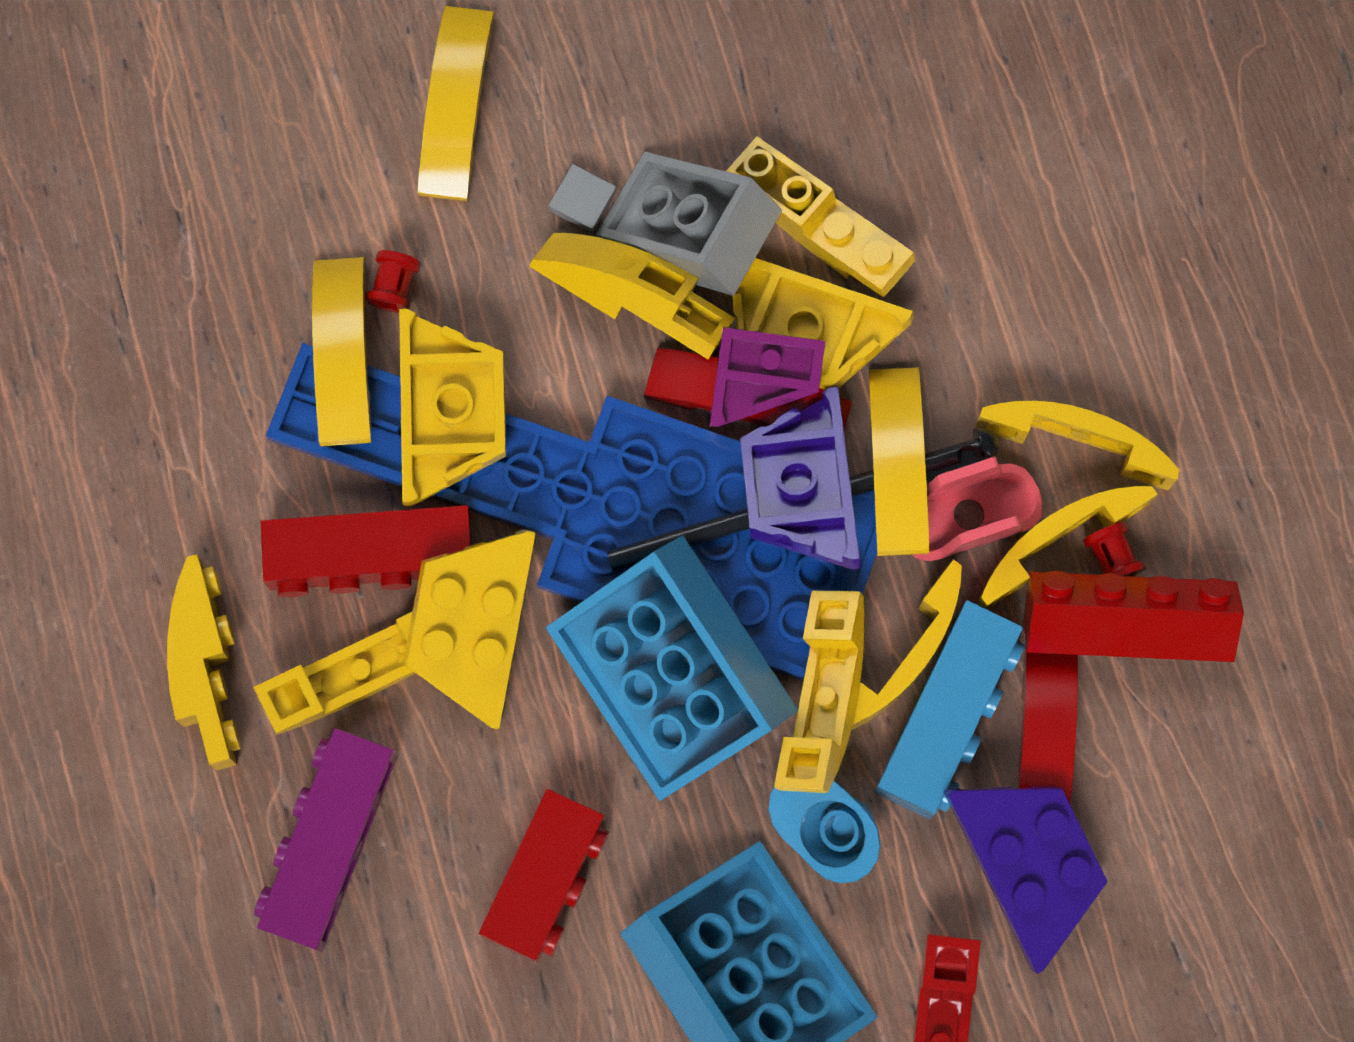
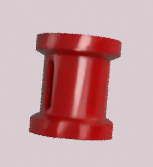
M390 250L378 251L375 259L379 264L373 290L366 293L365 301L375 308L388 312L399 313V309H410L411 304L407 297L413 274L420 271L421 262L404 253Z
M1124 521L1102 528L1082 540L1085 547L1092 548L1103 574L1113 573L1120 576H1135L1146 569L1143 561L1136 560L1125 535L1128 527Z

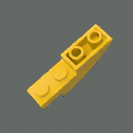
M758 136L726 170V172L751 177L782 209L775 223L791 237L846 279L850 275L883 298L915 262L913 251L836 199L833 188Z
M553 233L529 265L530 268L613 319H616L622 309L625 308L706 359L711 357L720 344L723 327L730 328L735 320L733 316L692 292L699 280L698 277L658 256L620 242L582 234Z
M198 554L188 556L185 560L177 581L170 611L167 634L169 691L175 720L183 727L199 724L209 765L218 771L237 765L234 751L242 749L236 724L233 719L225 721L220 701L228 699L223 675L220 669L212 671L211 666L231 661L227 646L234 645L235 638L227 614L222 616L218 614L214 597L221 596L222 590L214 565L206 567Z

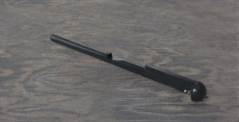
M974 428V439L925 453L926 483L931 482L940 474L988 458H997L999 442L995 434L985 428ZM873 470L849 477L852 497L874 491ZM748 509L739 510L609 550L607 555L612 571L637 564L654 551L682 535L690 547L748 530L750 529Z

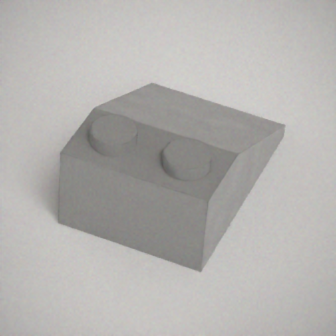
M644 152L596 235L600 238L620 242L649 252L698 277L699 280L696 285L734 296L781 214L782 209L751 177Z

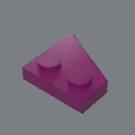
M723 327L710 426L719 427L818 393L825 341Z

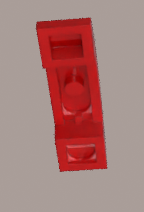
M657 348L643 397L691 411L693 406L712 411L719 358L711 356L709 359H706L697 353ZM819 388V392L740 420L765 427L772 425L779 416L796 407L800 412L822 400V392L825 390ZM839 396L844 430L852 402Z
M1025 649L1021 695L1023 715L1017 788L1058 786L1062 788L1071 805L1077 727L1078 655L1027 653Z
M927 934L919 984L913 1042H968L973 994L976 993L981 940Z

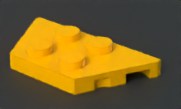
M758 258L754 259L734 296L732 295L736 329L825 341L819 388L827 390L830 387H838L839 389L905 331L914 319L913 311Z
M399 309L402 502L404 506H413L506 457L503 351L483 342L471 341L465 338L463 333L445 325L442 328L416 316V313L409 309Z
M520 530L515 532L514 535L488 543L481 542L465 547L462 551L452 554L445 553L423 560L418 579L403 664L494 729L500 728L536 534V532L531 530Z

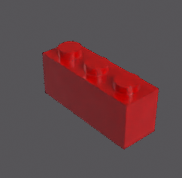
M546 789L478 934L536 963H539L543 953L552 957L565 930V927L557 924L564 907L568 905L575 908L587 883V879L579 876L588 857L595 860L598 859L610 831L602 828L605 816L550 789Z

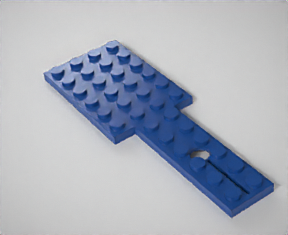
M302 343L266 433L268 441L402 487V447L400 435L371 425L372 443L320 447L316 406L306 403L309 402L316 405L313 346ZM367 365L371 424L399 434L401 430L400 376ZM606 396L590 442L505 413L506 457L430 496L454 506L468 505L471 512L523 530H531L536 532L537 535L552 539L553 542L540 574L537 588L581 603L634 566L631 565L612 571L607 551L747 508L740 441L610 396ZM874 491L852 497L860 569H849L753 539L750 536V529L691 547L772 671L804 681L810 646L803 640V634L812 590L860 591L863 594L877 554Z

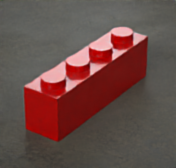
M468 505L260 520L263 582L270 591L277 590V596L301 597L309 594L308 588L328 586L330 593H353L360 591V584L381 583V588L386 590L412 587V580L419 579L423 560L445 553L452 554L473 545L471 514Z
M1063 571L1029 573L1030 578L1023 617L1027 653L1235 662L1244 616L1237 581H1224L1218 578L1200 580L1179 579L1168 576H1120L1113 573L1101 575L1071 574Z

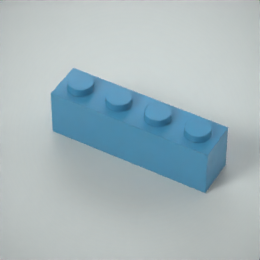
M968 600L965 601L874 793L929 820L936 814L937 809L944 812L948 811L950 805L943 792L949 788H959L960 784L952 781V777L960 762L966 765L970 764L982 737L974 734L976 726L982 715L991 719L1004 692L995 687L1003 669L1011 673L1013 672L1025 648V644L1017 641L1023 629L1022 626Z

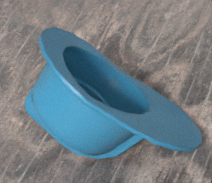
M835 780L827 793L778 791L774 787L770 794L768 808L772 825L782 839L812 869L825 879L837 883L856 882L870 873L878 861L881 843L875 818L866 804L858 798L852 797Z

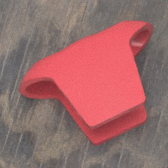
M996 457L936 476L927 484L929 554L912 555L916 559L925 561L939 560L1033 528L1042 517L1041 494L1033 477L1021 466L1012 463L998 464ZM973 501L982 508L984 517L979 527L967 530L956 523L954 510L959 503Z

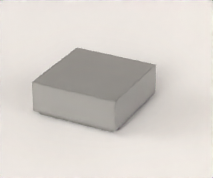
M572 164L548 205L549 211L593 234L617 192L616 186Z

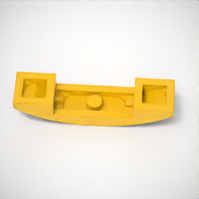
M451 6L444 7L428 91L420 157L418 196L468 201L474 161L473 145L485 61H488L494 11Z
M364 257L314 260L312 337L320 447L372 443L370 395L367 380L365 306L367 304L365 301L366 277Z
M919 367L868 370L877 556L929 554L926 464Z
M1047 401L998 403L983 407L974 427L988 429L995 436L1023 444L1030 428L1034 427L1125 456L1120 476L1167 491L1177 481L1180 472L1179 468L1164 452L1138 432L1112 418L1073 405Z
M1152 486L1112 489L1082 498L1049 515L1020 538L1007 552L983 588L976 605L988 610L1024 587L1030 576L1021 564L1094 516H1097L1104 528L1126 521L1149 506L1158 495Z
M953 560L918 608L934 621L877 695L863 683H860L851 730L872 720L896 702L920 676L933 657L948 629L957 604L962 565L957 561Z
M812 590L803 634V640L810 646L794 734L793 737H783L774 784L778 791L827 793L840 768L854 721L862 672L864 595L860 591Z
M412 612L396 619V624L304 668L302 665L296 666L254 686L255 693L275 734L279 735L321 719L414 675L415 672L403 664Z

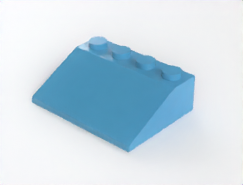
M683 535L654 551L545 627L659 801L766 735L798 712L797 707Z
M761 841L645 912L620 933L691 1042H844L878 1018Z

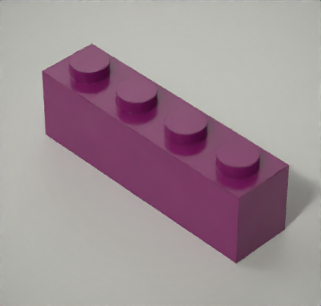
M334 728L330 740L326 738L321 739L312 761V767L318 769L311 789L303 787L294 806L293 816L299 818L292 838L283 837L274 858L273 866L280 868L272 888L268 886L263 888L256 903L254 916L260 918L257 925L258 929L323 953L398 755L393 749Z

